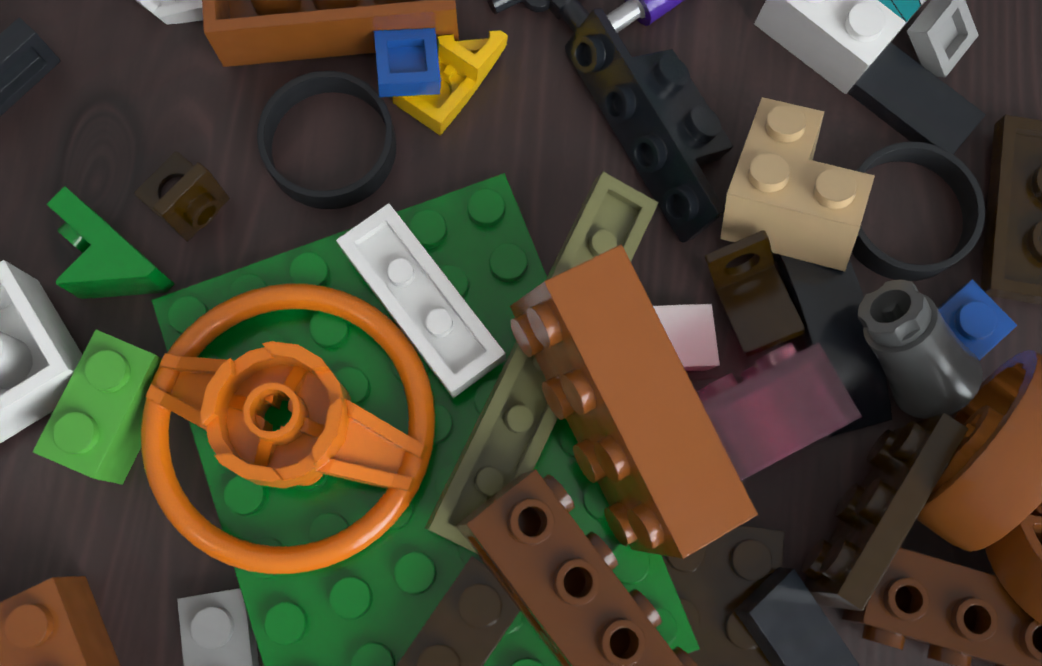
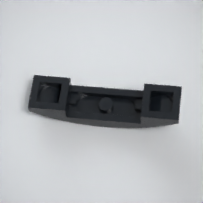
M772 253L774 262L777 261L787 292L805 328V333L802 336L815 371V375L811 376L809 381L828 437H834L892 420L886 375L877 356L864 337V326L858 318L859 305L864 296L850 259L844 272Z

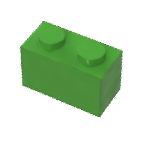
M95 330L33 453L90 478L123 485L141 449V423L146 400L145 396L162 358L111 335Z

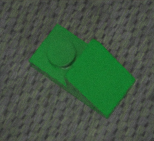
M64 186L46 204L65 221L57 231L82 252L56 280V284L77 298L90 299L167 293L175 285L171 279L67 187Z

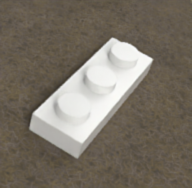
M389 203L336 240L340 249L453 398L506 360V353Z

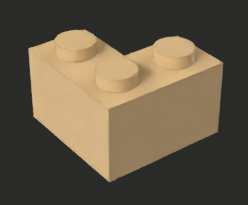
M762 97L727 192L720 239L737 242L765 230L770 241L772 253L845 272L861 226L875 175L813 161L825 111Z

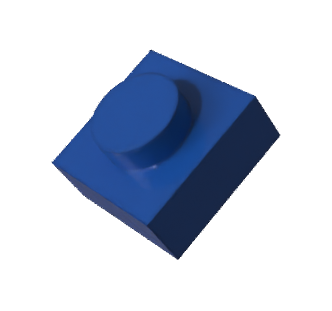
M435 28L374 31L379 97L440 94L441 78Z
M973 279L962 285L938 307L943 319L954 334L979 360L1017 326Z

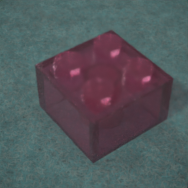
M819 342L799 353L796 352L792 343H788L763 356L755 362L756 365L742 372L743 382L738 384L731 373L697 391L740 480L753 475L862 417Z

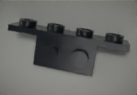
M593 9L567 42L565 51L653 198L659 202V208L679 241L682 243L690 241L723 215L725 207L699 166L720 160L734 146L722 129L719 118L709 108L690 78L687 67L679 60L673 49L632 57L603 9Z

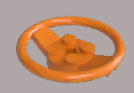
M293 283L270 285L247 291L218 304L191 324L173 343L169 351L164 353L145 396L146 400L141 423V452L148 483L158 505L178 532L196 548L229 566L250 572L264 574L310 572L346 560L364 550L394 525L407 509L421 485L432 454L435 436L434 398L427 372L416 349L404 332L376 307L356 296L326 286ZM287 309H306L335 315L351 322L370 335L393 362L399 373L407 399L409 416L408 435L352 403L348 391L339 382L323 359L300 345L270 341L262 343L263 348L248 351L235 361L231 358L226 360L199 358L198 356L219 335L240 322L260 314ZM282 401H289L288 410L292 412L289 422L285 426H281L279 430L273 431V425L264 419L265 413L270 406L280 410ZM171 411L206 430L208 442L216 453L214 456L218 462L242 478L257 485L283 489L296 485L309 486L316 483L325 474L387 488V490L363 517L344 530L319 541L294 546H268L239 539L224 532L207 520L193 506L184 493L176 477L169 448Z

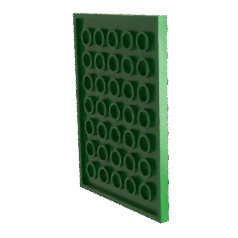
M505 173L396 213L506 353L507 360L516 342L510 323L511 319L515 318L510 306L543 283L547 275ZM352 228L152 300L167 352L191 324L218 304L247 291L270 285L287 283L313 284L341 290L371 304L389 317L397 326L398 324L340 249L336 241ZM287 309L260 314L240 322L219 335L198 356L199 358L226 360L231 358L235 361L248 351L263 348L262 343L270 341L300 345L323 359L339 382L348 391L352 403L408 435L409 416L407 399L399 373L393 362L370 335L351 322L335 315L306 309ZM417 351L427 372L434 398L435 436L432 454L426 474L411 503L395 524L379 539L346 560L310 572L264 574L234 567L264 666H397L471 556L485 565L478 554L425 529V526L506 360L453 398ZM282 401L280 410L270 406L265 413L264 419L273 425V431L279 430L281 426H285L292 416V412L288 410L289 401ZM557 418L533 470L536 469L542 478L547 474L552 475L564 487L575 505V508L569 514L585 535L590 531L596 533L611 549L618 561V566L612 571L627 591L638 590L654 606L662 620V623L656 629L669 647L673 650L678 646L687 654L700 649L662 555L632 550L630 545L624 546L618 541L611 531L604 514V509L609 504L598 482L592 483L580 469L573 452V446L578 442L566 418L562 420ZM189 421L221 528L224 532L239 539L268 546H294L319 541L351 526L363 517L387 490V488L325 474L316 483L309 486L296 485L283 489L257 485L221 465L214 456L216 453L208 442L207 431ZM521 611L484 664V666H561Z

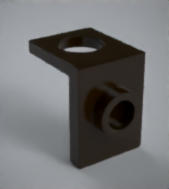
M174 152L134 192L135 196L187 242L200 229L212 222L220 208L230 199L208 169L200 162L193 166L179 152ZM174 177H182L161 198V190L164 184Z
M765 230L704 256L716 292L746 357L805 333L804 325L775 267L770 241ZM755 253L747 262L736 267L725 268L733 259L744 254Z

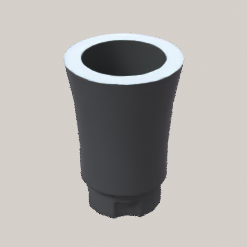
M901 279L887 281L878 290L865 295L859 305L858 318L864 326V337L877 356L887 376L892 396L897 406L905 413L922 419L942 413L950 415L965 407L975 397L981 386L983 378L982 366L977 356L958 339L945 322L935 303L928 296L919 293L912 281Z

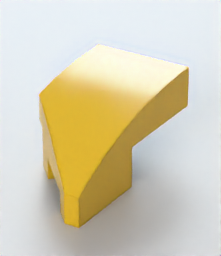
M501 30L489 31L488 38L455 41L454 34L438 36L437 50L441 78L440 94L393 97V104L441 136L467 104L507 45L508 35Z

